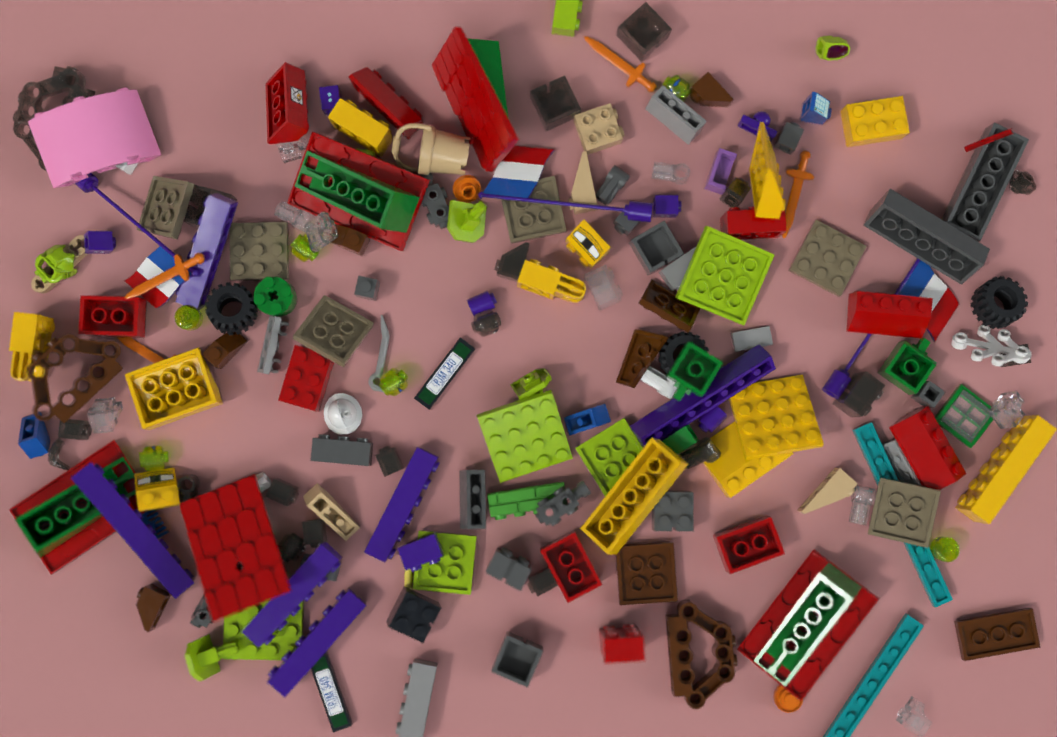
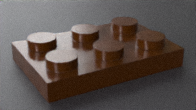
M651 279L638 304L659 315L662 319L676 325L677 328L689 333L701 308L675 298V292Z

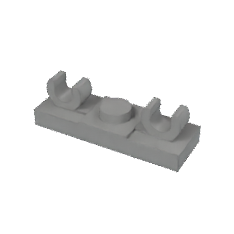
M269 316L257 370L259 373L270 374V372H279L274 370L272 365L275 362L281 363V361L274 359L273 356L279 349L278 335H287V333L281 331V326H289V323L281 321L282 318Z
M896 439L883 443V448L900 481L922 486Z

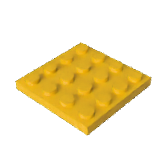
M803 374L756 382L729 398L745 460L823 447L824 442Z

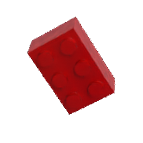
M754 206L748 207V210H740V207L729 208V211H726L720 218L721 232L739 240L778 238L787 231L785 210L781 211L780 218L777 219L756 217Z
M80 295L78 334L97 337L145 338L147 300L140 297L126 299L125 297Z
M295 345L278 401L319 412L334 362L311 349Z
M767 515L713 535L725 571L729 574L785 554L772 517Z
M574 530L540 548L567 603L602 585Z
M629 623L615 628V625H604L602 629H599L600 652L605 664L645 661L644 636L638 626Z

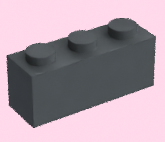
M319 434L318 438H313L310 461L371 466L373 443H369L367 438H357V441H349V437L338 436L336 440L330 439V435Z
M460 470V529H486L485 470Z

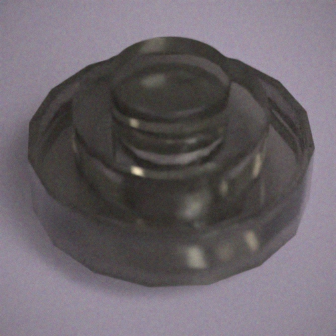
M1015 170L1010 179V189L1015 194L1030 195L1036 189L1034 178L1025 171Z

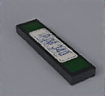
M459 338L414 399L430 410L476 349L462 338Z
M326 651L314 664L311 671L334 733L353 724Z

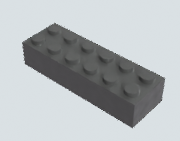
M993 123L984 130L980 140L1008 129ZM1013 131L1012 133L1014 134L975 149L941 219L978 242L981 241L1029 139Z
M889 189L870 210L863 225L961 285L985 264L990 251L988 247L892 189Z

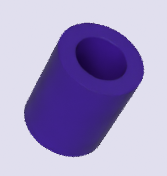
M488 291L467 299L474 317L494 309V304L497 303L493 293L489 294Z
M717 406L698 419L700 423L698 427L705 433L708 431L712 433L727 418V415Z

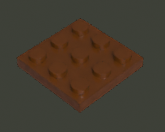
M673 542L624 545L616 554L619 605L678 601Z

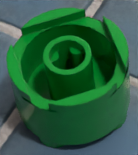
M279 277L264 278L258 283L254 291V303L259 310L270 316L282 317L288 315L294 310L297 303V296L293 286ZM274 294L279 296L277 300L273 298Z

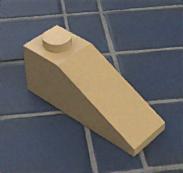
M584 151L582 152L571 198L568 199V202L597 205L587 152ZM569 206L570 210H574V215L597 210Z
M835 467L798 508V511L806 514L844 499L846 496L849 497L854 493V487L858 483L841 468Z
M318 483L303 496L306 505L345 541L360 529V526Z

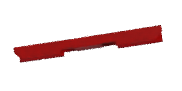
M1011 129L967 145L964 149L966 152H969L1014 133H1012Z

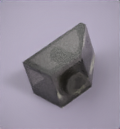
M735 177L719 200L731 208L738 207L751 187L748 186V182L744 179Z
M525 242L503 254L501 260L497 259L494 270L497 271L498 277L515 282L518 281L530 243Z

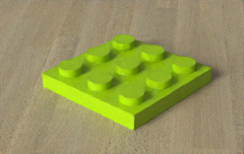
M622 418L575 449L600 490L606 496L642 451L643 447L625 418Z
M419 530L418 540L436 533L444 555L440 557L441 561L432 565L429 562L422 564L423 568L414 571L413 589L471 595L477 536Z

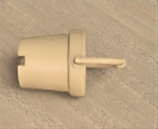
M410 123L397 130L396 135L393 137L392 154L398 166L410 172H416L419 175H429V173L465 175V171L461 170V168L465 169V166H467L470 144L465 142H469L470 137L437 130L434 126L428 124ZM410 128L423 129L418 168L407 166L398 158L401 143L400 136L405 130Z

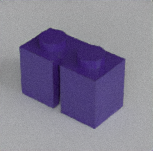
M436 533L397 548L405 571L411 569V572L423 568L422 564L429 562L432 565L441 561L440 557L444 555Z

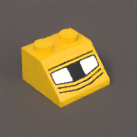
M585 220L566 238L568 250L573 254L576 252L580 257L579 261L584 267L589 266L591 269L608 254L611 248Z
M175 467L134 474L139 512L180 506Z

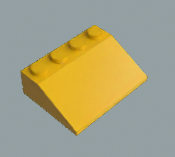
M760 122L749 166L755 216L779 219L781 211L785 210L786 205L785 199L782 198L781 175H778L779 163H776L775 153L765 124Z
M200 348L125 374L142 429L152 430L223 404L217 384L202 356Z
M735 421L693 449L724 495L728 498H732L794 454L790 452L745 460Z

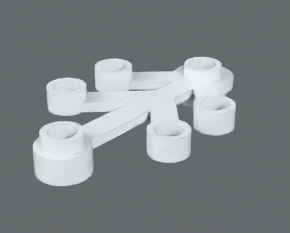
M984 325L979 326L977 334L987 342L970 339L963 332L956 333L951 342V345L959 350L967 348V345L986 349L972 350L971 359L979 362L984 358L992 356L991 363L995 366H1002L1010 361L1023 364L1032 356L1031 351L1027 347L1018 346L1010 338V331L1002 329L998 332L997 339L1004 342L1008 346L1006 347L990 334V327Z

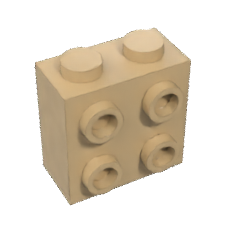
M611 103L574 115V123L587 155L622 143L624 131L622 126H618L616 121L618 114L615 108L612 109Z

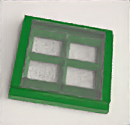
M960 384L936 414L935 419L942 428L967 447L972 448L996 417L998 411L964 385Z

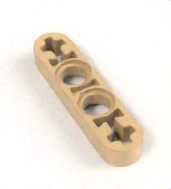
M84 235L76 236L63 249L65 253L75 254L73 268L87 255L85 254V248L81 247L80 244L81 241H84ZM47 264L43 269L52 277V268ZM36 275L31 282V286L34 291L45 294L59 282L43 283L45 287L40 288L39 282L42 279Z

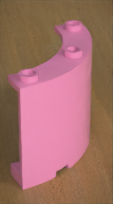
M121 88L116 92L88 98L80 96L74 98V102L47 112L36 113L34 115L35 118L28 121L53 188L71 186L88 178L87 174L109 171L115 169L116 165L126 162L127 165L150 162L161 155L137 89L128 90V88Z

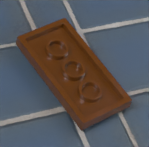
M1032 608L954 621L961 659L963 661L1041 648Z

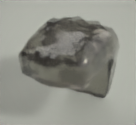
M57 438L49 450L48 461L54 467L69 470L70 467L59 460V453L65 443L60 438Z

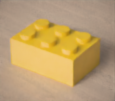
M903 96L847 104L840 111L847 148L899 140L910 133Z
M340 98L328 116L333 127L368 150L374 151L376 155L382 158L393 141L391 130L388 128L389 125L382 120L376 121L372 118L373 115L364 109L360 111L352 101L348 99L344 101Z

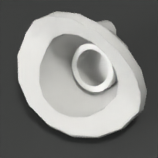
M345 393L334 394L325 404L324 420L328 428L334 433L347 435L354 432L360 425L362 408L351 395Z

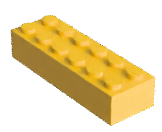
M1039 415L1017 417L1012 423V429L1002 437V443L991 452L989 461L981 466L977 478H974L969 483L967 492L959 497L955 508L973 522L990 525L1054 435L1057 428Z
M651 438L580 529L606 554L616 555L684 471L688 463L660 439Z

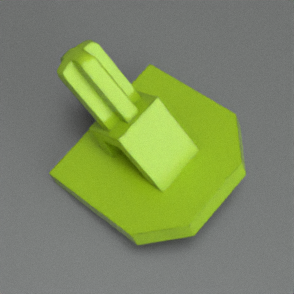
M455 200L450 201L447 230L454 240L475 243L484 235L487 206L483 201H479L476 204Z
M545 368L536 369L510 385L519 400L542 393L543 388L548 385L552 377Z
M210 634L187 643L185 659L190 675L198 681H203L221 671L218 661L221 658L238 653V646L236 642H231L220 647H213Z

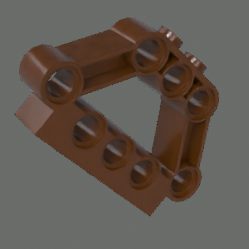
M71 334L63 335L58 339L54 337L46 344L48 348L43 353L38 351L31 358L33 362L27 367V375L31 379L34 398L33 415L40 421H48L54 416L63 423L69 420L123 369L116 361L121 354L120 345L115 341L109 340L98 342L79 339ZM67 338L72 339L74 342L73 348L69 350L63 346V342ZM107 345H112L115 349L114 353L110 356L105 353ZM51 352H56L59 355V360L56 363L48 361V355ZM72 352L103 357L99 363L90 365L87 374L84 377L76 378L73 381V387L70 390L62 391L58 395V401L51 405L47 376L48 370L52 366L61 365L64 356ZM36 366H41L44 369V373L40 377H35L32 373L33 368ZM99 366L102 368L103 374L100 377H95L93 369ZM81 380H85L88 383V388L84 391L78 389V383ZM71 394L73 402L65 405L62 401L64 395ZM42 405L49 407V413L45 416L38 414V409Z
M682 600L677 605V614L665 615L671 692L674 697L684 696L686 703L692 709H700L704 706L706 699L724 683L731 682L735 677V666L738 665L736 654L733 653V647H736V639L726 623L711 618L699 610L692 601ZM686 606L692 607V612L689 615L683 614V609ZM687 621H691L715 639L712 653L716 657V663L693 686L692 682L695 679V674L690 667V663L693 660V652L689 648L692 635L687 628ZM723 627L725 629L724 634L716 636L717 629ZM681 630H685V638L678 639V632ZM721 647H725L726 653L719 656L718 650ZM682 650H687V657L679 658V653ZM722 667L728 668V672L725 675H719ZM683 670H689L687 678L680 677ZM698 693L699 698L696 701H691L690 696Z

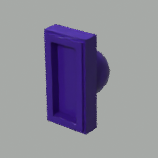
M764 111L755 113L752 118L743 115L737 125L757 136L759 124L764 122L770 142L778 132L768 127L771 119L769 114Z

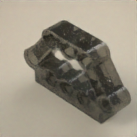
M66 69L55 77L40 82H28L24 85L22 92L19 93L18 110L13 115V131L17 137L23 139L37 157L39 166L45 171L47 170L32 131L30 129L26 135L24 127L26 125L29 126L28 121L35 118L34 115L36 113L44 112L42 102L48 97L69 91L68 96L62 101V105H65L80 96H85V98L95 96L96 91L85 88V77L79 71ZM72 75L76 78V82L73 85L69 81ZM36 87L39 89V95L37 97H35L33 94V91ZM31 106L34 108V114L32 116L29 114V108Z

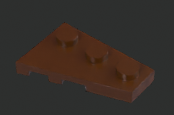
M635 329L616 383L635 388L668 338L664 335Z

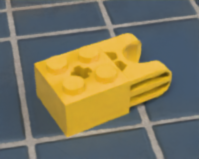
M530 259V261L525 260L517 281V287L552 300L555 296L572 303H578L583 299L586 292V286L583 281L560 273L556 267L548 266L546 268L541 266V262Z
M14 312L9 351H13L10 374L15 380H28L31 382L27 375V367L33 362L31 358L38 351L43 353L48 348L46 344L51 340L52 333L55 330L54 318L38 314ZM36 366L33 368L32 373L35 377H40L43 375L44 369L41 366Z

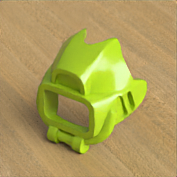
M54 245L36 258L35 267L37 270L34 273L42 279L43 283H57L77 273V270L73 269L75 254L65 253L63 248L66 245ZM44 261L54 270L52 277L41 267Z

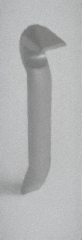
M381 315V346L376 371L370 376L368 383L374 391L386 392L374 383V380L381 378L390 339L383 315Z

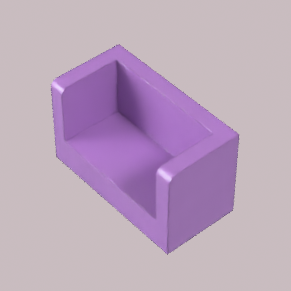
M719 148L715 154L704 189L721 195L726 191L728 177L733 162L737 158L736 153Z

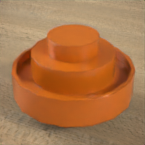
M463 175L453 184V193L460 202L471 203L479 197L478 194L481 192L479 181L471 175Z
M781 685L776 687L773 699L781 711L792 713L801 707L803 700H798Z

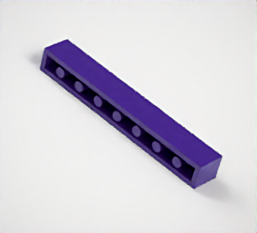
M758 344L720 368L703 396L698 397L691 392L689 395L685 393L680 401L674 398L630 425L633 433L643 448L651 438L660 439L661 441L665 440L681 428L775 370L776 367L773 359Z
M92 462L71 477L72 481L172 597L176 599L195 583L192 580L194 575L187 568L183 570L179 565L181 560L176 554L171 555L166 550L169 546L162 538L158 540L154 536L156 531L150 524L145 525L141 521L144 518L137 509L132 510L128 504L131 503L124 494H118L115 490L118 487L111 479L106 480L102 475L105 472L98 463L95 465Z

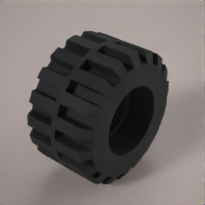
M1004 276L994 277L974 291V295L971 297L973 302L970 303L971 307L974 308L972 311L973 315L976 314V319L982 321L984 326L989 325L992 329L996 327L997 329H1002L1017 321L1026 313L1027 309L1025 307L1028 306V302L1025 300L1027 299V294L1023 293L1025 290L1023 287L1020 288L1018 286L1019 283L1017 281L1012 282L1011 278L1005 279ZM994 296L1002 301L1004 309L995 303Z
M230 282L226 283V286L218 285L219 289L217 290L215 288L212 289L211 292L213 294H208L207 296L209 302H205V307L207 308L205 311L213 326L220 330L221 333L225 334L227 332L229 335H233L234 332L237 335L242 334V330L248 331V326L254 325L253 319H257L256 312H258L251 292L247 291L243 285L240 287L239 283L231 285ZM233 301L242 303V308L238 314L230 317L221 314L223 307L227 303Z
M679 332L670 336L659 351L660 357L658 359L661 363V369H664L665 374L669 372L675 362L673 352L678 346L691 342L707 352L709 349L704 345L706 342L699 339L700 336L697 334L693 335L692 332Z

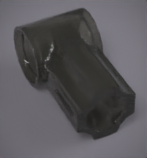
M705 437L695 447L680 453L679 457L688 463L686 468L690 469L705 461L707 463L716 461L720 457L721 452L709 437Z
M190 474L179 479L177 486L180 491V503L198 496L200 481L196 475ZM186 479L191 480V489L185 486Z

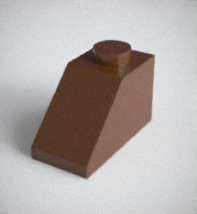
M709 72L692 85L689 90L691 99L701 106L729 107L734 100Z
M335 224L327 242L363 257L370 239L363 233Z
M236 332L233 335L225 333L216 339L204 351L202 356L215 368L223 369L248 341L241 334L237 335Z
M152 584L142 587L137 594L139 599L136 606L146 632L156 628L171 596L169 592Z

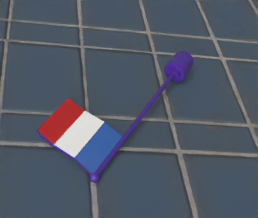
M514 146L498 164L485 190L478 194L480 199L485 197L624 212V216H628L627 220L651 222L653 203L629 201V204H625V208L529 198L538 184L544 166L550 155L554 152V149Z
M89 173L87 174L88 178L75 183L85 193L96 191L160 246L144 260L131 277L125 280L130 287L134 289L136 286L175 266L174 255L176 254L97 188L98 178ZM188 269L189 278L191 276H198V270ZM177 275L141 294V296L152 306L159 308L173 296L185 281L180 275Z
M918 258L894 293L896 295L933 298L932 317L927 326V331L934 342L959 305L952 291L936 276L928 264ZM867 334L844 370L833 371L822 388L827 395L834 399L840 398L851 381L848 370L872 334Z

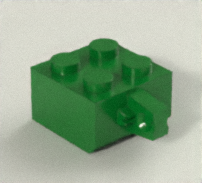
M921 338L916 345L914 343L911 345L905 340L898 342L877 373L908 395L917 394L937 365V362L927 356L926 349L931 342L925 338Z
M687 342L666 375L667 378L675 382L673 386L677 388L672 397L680 401L685 393L689 395L691 392L698 397L703 396L723 362L691 342Z

